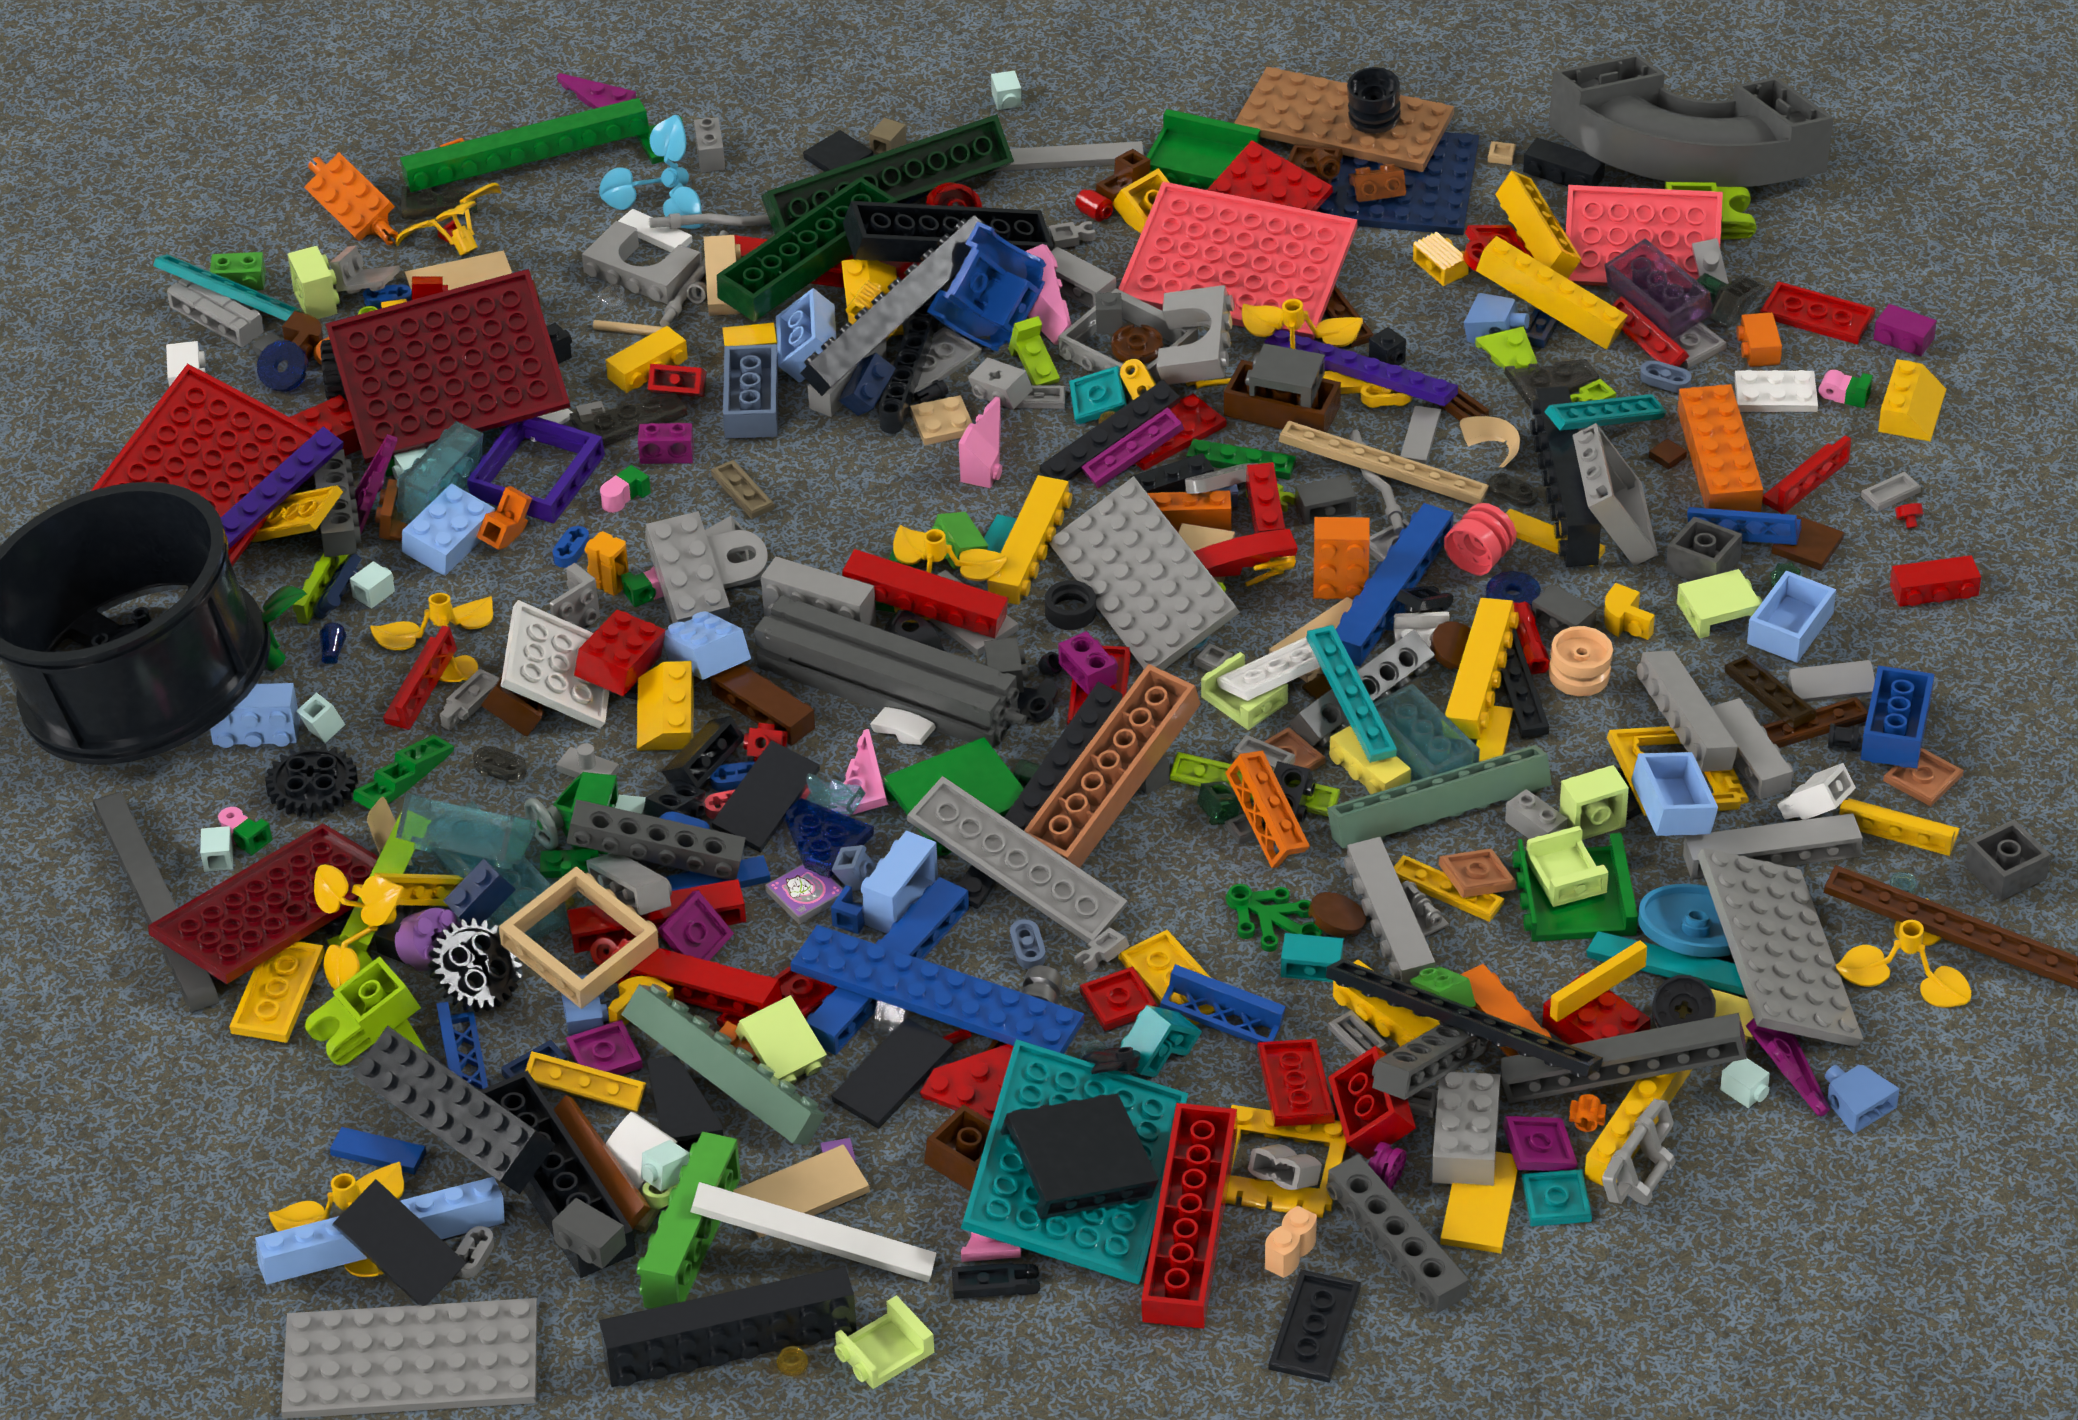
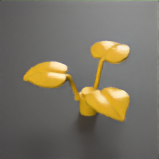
M491 183L480 187L461 199L460 205L438 215L436 220L423 221L404 229L396 238V246H399L401 241L411 233L421 228L434 226L449 241L450 245H455L460 256L474 251L478 246L473 237L475 234L472 230L469 208L476 205V202L472 201L475 198L491 193L501 194L499 184ZM465 212L467 229L466 226H461L457 214L463 215ZM452 216L457 229L452 231L453 237L437 222Z
M1298 299L1286 300L1282 304V309L1267 305L1252 306L1243 304L1242 306L1243 325L1250 334L1258 337H1268L1276 329H1282L1283 325H1285L1290 330V348L1295 349V330L1302 327L1304 319L1316 338H1322L1324 344H1331L1334 347H1344L1351 344L1356 339L1363 324V318H1331L1321 321L1316 328L1308 317V311H1303V303Z
M900 525L893 541L894 555L899 562L913 565L921 561V559L927 560L926 572L931 573L932 562L942 561L948 553L954 564L961 567L960 574L972 581L990 579L1007 562L1006 555L984 549L963 551L959 556L960 560H958L952 551V545H946L945 533L939 529H931L924 533ZM894 606L895 612H897L898 610H903L901 608ZM916 614V615H918V616L924 618L926 621L929 620V619H931V618H928V617H926V616ZM914 620L906 621V622H911V623H918V622H916V621H914Z
M435 593L428 598L429 609L424 610L425 616L421 627L413 622L402 621L381 626L371 625L370 628L374 639L382 647L390 650L409 649L416 645V639L423 637L429 618L436 626H448L449 621L454 625L460 624L465 629H478L489 625L493 620L492 597L489 596L452 609L451 599L448 594ZM462 655L456 658L453 656L439 680L443 682L467 681L479 670L478 663L469 655Z
M325 864L320 865L315 874L314 895L317 905L326 913L337 912L341 903L347 906L363 908L361 919L365 924L369 925L366 929L343 941L341 947L336 944L328 947L324 957V971L328 982L336 990L360 971L358 956L353 949L347 948L348 945L370 932L377 931L380 925L394 923L397 916L396 906L404 887L392 883L384 877L371 876L366 879L362 887L361 898L363 902L347 900L344 898L348 892L346 877L338 868Z
M1906 920L1903 923L1896 921L1894 932L1899 940L1894 941V946L1886 958H1884L1883 952L1875 946L1859 945L1849 950L1842 960L1836 964L1838 973L1849 982L1859 986L1872 987L1884 983L1890 977V969L1886 964L1892 961L1899 948L1907 954L1919 952L1925 974L1929 977L1924 979L1920 985L1921 996L1926 1002L1936 1007L1949 1008L1965 1005L1971 1000L1970 986L1958 970L1948 966H1941L1935 970L1934 974L1931 972L1925 953V946L1937 943L1941 940V937L1925 932L1923 925L1916 920Z
M396 1162L363 1176L358 1181H355L354 1176L351 1174H339L331 1180L332 1192L327 1194L328 1202L325 1210L317 1202L302 1201L281 1210L269 1212L270 1221L279 1232L326 1220L329 1218L333 1202L337 1207L345 1211L375 1179L399 1199L403 1195L405 1187L401 1163ZM369 1259L344 1264L347 1272L355 1276L375 1277L379 1274H384Z

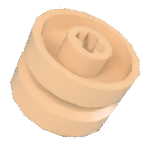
M1575 626L1561 630L1554 637L1551 645L1550 681L1558 690L1577 697L1591 696L1601 692L1607 686L1610 679V664L1613 656L1612 642L1604 633L1586 626Z

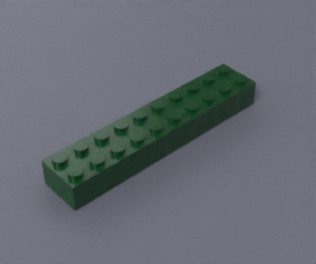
M996 114L769 190L761 198L776 235L859 177L891 195L899 203L929 193L940 184L947 182L959 183L1006 167L1013 163L1014 159Z

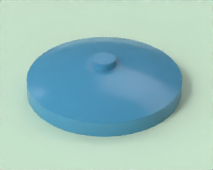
M1697 884L1662 886L1650 891L1641 900L1638 912L1639 926L1644 934L1658 945L1674 952L1697 957L1732 955L1708 886Z

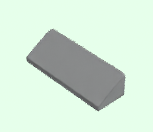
M1870 660L1790 669L1788 675L1789 689L1805 702L1872 694L1875 683Z

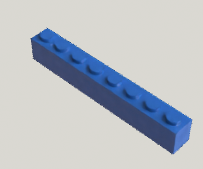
M1423 503L1419 511L1412 514L1407 528L1401 530L1395 545L1389 547L1384 561L1378 563L1375 574L1372 578L1366 580L1361 594L1354 597L1349 611L1343 613L1336 631L1354 665L1361 667L1393 620L1394 615L1397 614L1403 603L1396 600L1399 591L1416 587L1444 546V538L1453 527L1454 512Z
M939 877L931 886L929 885L924 890L923 895L916 903H912L908 907L905 915L899 921L893 923L890 931L882 940L879 939L875 944L923 960L969 910L968 890ZM837 987L832 994H828L825 997L822 1005L814 1013L809 1014L806 1021L823 1049L837 1055L884 1002Z

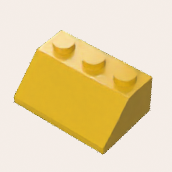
M852 259L842 261L846 305L850 304L867 280L871 283L879 284L884 289V293L887 294L890 291L887 287L897 278L896 267L874 260ZM847 313L848 322L853 325L857 320L850 313ZM903 323L892 336L904 335Z
M1896 360L1882 403L1878 432L1931 442L1946 388L1923 364Z
M662 662L638 677L637 751L683 749L693 739L694 676L692 662Z

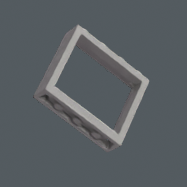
M1117 288L1111 292L1121 293L1123 319L1141 327V324L1155 328L1162 335V338L1173 343L1170 347L1188 345L1198 341L1197 327L1169 330L1162 310ZM1096 305L1058 336L1059 355L1065 360H1070L1082 366L1087 371L1096 373L1115 366H1119L1121 369L1123 365L1082 344L1096 332ZM1158 357L1147 366L1155 383L1161 379L1157 369ZM1131 369L1129 375L1133 374L1135 370ZM1146 389L1141 391V395L1146 392Z
M1597 423L1573 434L1588 508L1633 565H1638L1657 556L1658 552L1642 482Z

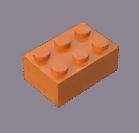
M1314 517L1313 599L1329 600L1349 597L1353 600L1356 595L1361 594L1364 584L1369 578L1370 518Z

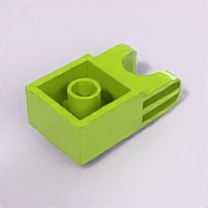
M1666 182L1665 189L1723 192L1721 240L1751 238L1755 234L1757 229L1755 219L1750 214L1742 213L1748 208L1751 201L1750 193L1746 188L1717 187L1714 182Z
M379 956L334 990L332 993L335 996L306 1019L305 1029L315 1040L322 1042L329 1039L326 1044L327 1055L334 1064L342 1066L348 1064L375 1044L387 1026L392 1029L396 1028L421 1009L407 986Z

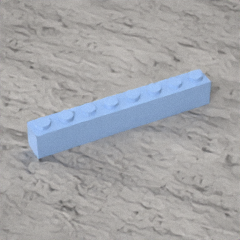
M494 1177L400 1200L440 1239L467 1233L470 1229L477 1226L491 1227L505 1223L503 1195ZM339 1216L255 1237L258 1265L266 1285L368 1258L332 1226Z

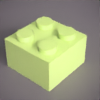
M317 246L287 253L293 291L304 314L311 315L316 319L338 314L336 305L340 304L337 290L333 287V285L337 284L333 269L329 270L327 256L325 254L321 255Z
M1614 765L1561 781L1559 813L1568 818L1567 829L1580 826L1583 831L1582 840L1626 827L1629 787Z

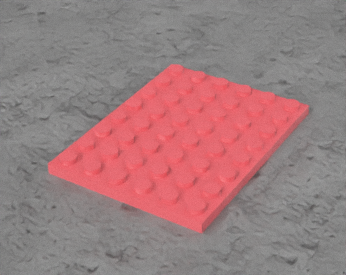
M1162 182L1118 289L1163 310L1164 293L1225 285L1228 295H1232L1234 301V310L1230 311L1232 325L1244 327L1242 321L1243 304L1275 306L1282 309V304L1286 300L1298 299L1303 303V311H1308V317L1317 328L1323 318L1358 226L1357 219ZM1304 319V324L1300 329L1295 330V335L1309 337L1314 340L1315 335ZM1283 325L1282 329H1276L1286 330L1290 333V330L1285 325Z

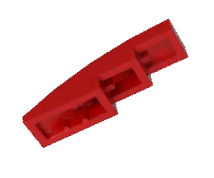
M1282 529L1233 538L1196 550L1194 554L1212 577L1240 575L1242 568L1254 567L1255 565L1269 562L1270 558L1296 556L1298 547L1291 530Z

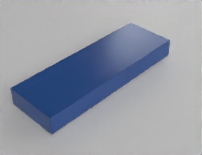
M341 1127L330 1147L331 1156L378 1167H385L400 1162L402 1172L415 1175L426 1155V1147Z

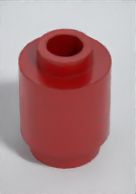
M1084 189L1076 197L1075 205L1078 207V210L1098 222L1108 219L1113 212L1112 201L1092 189Z

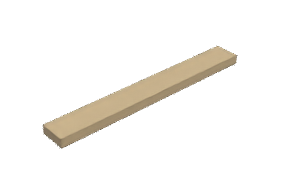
M1292 421L1287 422L1279 436V442L1473 505L1482 503L1488 492L1489 485Z

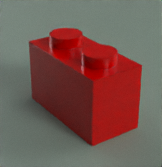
M650 364L648 390L658 394L704 397L707 371L698 367Z

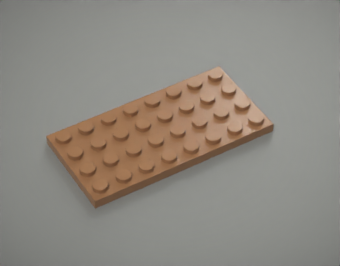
M1266 67L1234 123L1260 129V137L1294 145L1340 148L1345 156L1382 164H1395L1396 167L1423 172L1454 115V106L1400 95L1401 117L1399 123L1387 132L1378 134L1364 133L1356 130L1349 121L1348 83L1290 72L1279 68Z

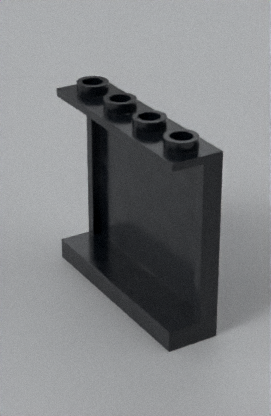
M1118 1093L1098 1095L1094 1098L1083 1100H1070L1056 1105H1042L1039 1108L1028 1110H1015L1006 1114L1000 1132L1001 1135L1011 1134L1040 1199L1036 1212L1039 1219L1152 1198L1159 1179Z

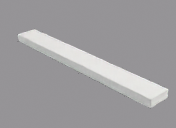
M701 1182L698 1184L690 1211L924 1282H929L936 1257V1252Z

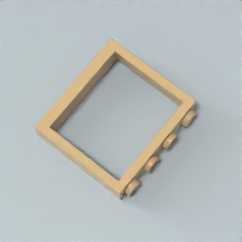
M577 866L499 926L501 945L581 1009L659 948L656 926L649 920L645 921L632 906L622 903L617 899L613 891L603 888L591 874L584 873ZM577 891L636 936L583 979L525 934L528 929Z

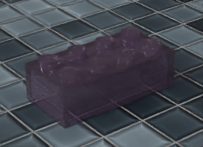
M1646 238L1605 264L1608 286L1620 297L1623 296L1672 340L1713 314L1710 292Z

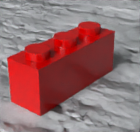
M1274 463L1247 465L1246 489L1254 534L1285 529Z
M1972 555L1892 566L1890 587L1899 607L1944 602L1960 598L1969 599L1979 596L1981 575Z

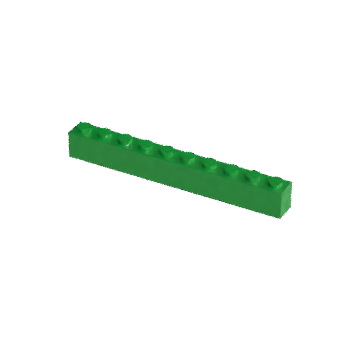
M635 98L400 157L403 178L410 192L649 133L647 111L640 99Z

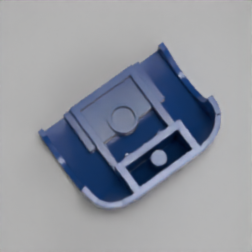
M977 222L965 243L971 248L968 256L965 258L948 291L945 292L939 289L927 312L965 338L991 350L998 351L999 347L1004 343H1010L1014 323L1027 318L1045 284L1042 277L1043 267L1046 266V263L1043 259L1014 246L1000 237L994 228ZM990 336V340L976 337Z

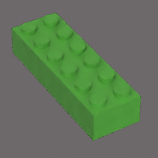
M702 1131L698 1142L692 1144L688 1164L682 1166L677 1188H672L669 1195V1205L666 1211L663 1210L658 1220V1229L655 1234L652 1233L650 1235L647 1246L648 1251L645 1257L639 1259L637 1265V1275H640L641 1278L639 1294L643 1295L645 1308L652 1309L686 1301L721 1223L719 1220L690 1212L699 1182L731 1192L736 1189L741 1178L737 1139Z

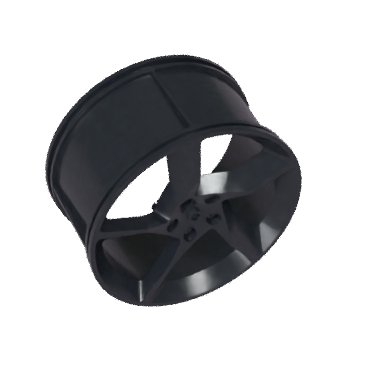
M159 482L126 483L96 489L68 499L39 514L20 527L0 546V660L17 687V706L23 724L30 737L46 752L70 762L93 765L119 764L149 758L179 747L214 727L235 710V707L248 696L257 684L269 657L270 630L268 624L262 621L263 612L254 598L237 581L228 557V540L219 514L198 493L177 485ZM188 589L177 603L153 621L146 607L135 609L134 613L131 614L135 623L119 625L101 614L119 604L141 596L168 590ZM67 638L89 647L66 652H52Z

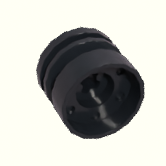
M1380 67L1364 68L1355 72L1349 78L1347 84L1350 124L1356 130L1370 134L1383 133L1393 129L1399 123L1401 117V103L1399 100L1400 82L1398 77L1392 71Z
M1677 975L1665 980L1657 988L1652 1003V1021L1655 1028L1715 1017V997L1711 988L1701 979L1691 975ZM1681 1006H1687V1012L1692 1014H1686L1685 1019L1679 1018V1012L1675 1010H1680Z

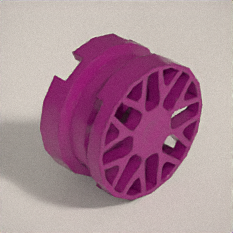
M1380 1142L1374 1149L1377 1153L1374 1157L1370 1158L1368 1165L1386 1186L1392 1190L1402 1175L1407 1154L1403 1149H1392L1390 1144Z

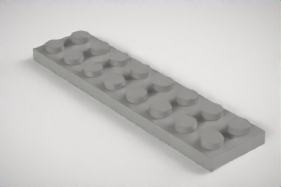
M943 776L907 815L909 823L1086 943L1093 941L1097 936L1106 931L1127 907L1126 899Z

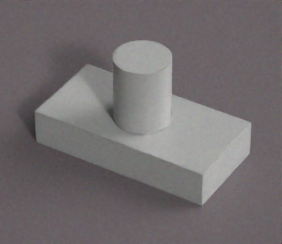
M1718 239L1692 243V251L1703 294L1729 289V282Z
M589 743L581 744L577 749L570 747L556 764L557 772L577 778L582 772L616 775L620 771L618 763L595 756L594 747Z

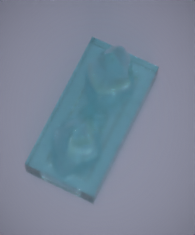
M808 773L807 785L810 794L804 803L812 810L852 815L866 793L861 786L844 784L836 779L831 780V782H824L816 775Z

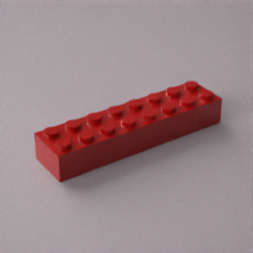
M1176 1103L1141 1299L1142 1322L1205 1328L1237 1137V1109Z

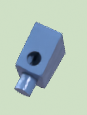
M1478 293L1464 321L1467 342L1475 343L1476 337L1523 326L1524 329H1528L1530 317L1528 313H1518L1517 303L1513 298Z
M1834 1065L1825 1074V1079L1830 1083L1827 1102L1853 1134L1897 1108L1899 1088L1864 1065H1857L1846 1073L1838 1065Z

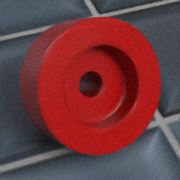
M1921 503L1905 504L1895 508L1897 520H1905L1906 528L1917 527L1916 518L1924 515Z
M610 936L599 938L591 946L590 954L592 960L600 966L610 958L619 942Z

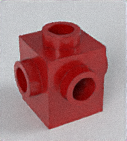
M758 723V728H749V733H745L743 748L747 750L746 756H755L754 762H756L771 740L786 747L788 732L774 730V724ZM764 740H766V746H765V747L763 746V741H764Z

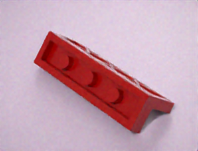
M1845 435L1833 445L1826 444L1765 493L1762 503L1781 514H1785L1849 462L1851 438Z
M442 625L437 636L429 638L384 714L383 720L385 724L408 730L411 729L457 650L450 627Z

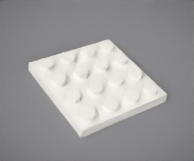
M518 600L512 610L501 687L598 729H601L605 724L609 690L574 676L578 649L593 633Z

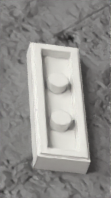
M635 209L630 210L618 220L637 228L638 238L669 252H672L679 244L687 247L692 243V235L677 228H650L649 218L653 217Z

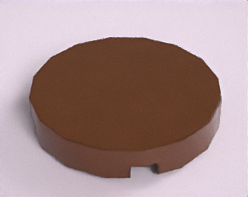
M1134 324L1126 325L1119 328L1112 336V353L1122 362L1137 359L1143 364L1149 363L1158 357V349L1163 348L1162 335L1155 328L1141 324V327H1134Z
M1447 621L1439 624L1431 634L1430 649L1435 654V659L1445 668L1450 670L1454 668L1459 669L1471 628L1459 622Z
M1319 893L1312 899L1309 905L1308 914L1310 918L1313 916L1317 927L1336 937L1346 938L1347 934H1353L1352 937L1358 936L1366 923L1363 909L1353 900L1337 893Z

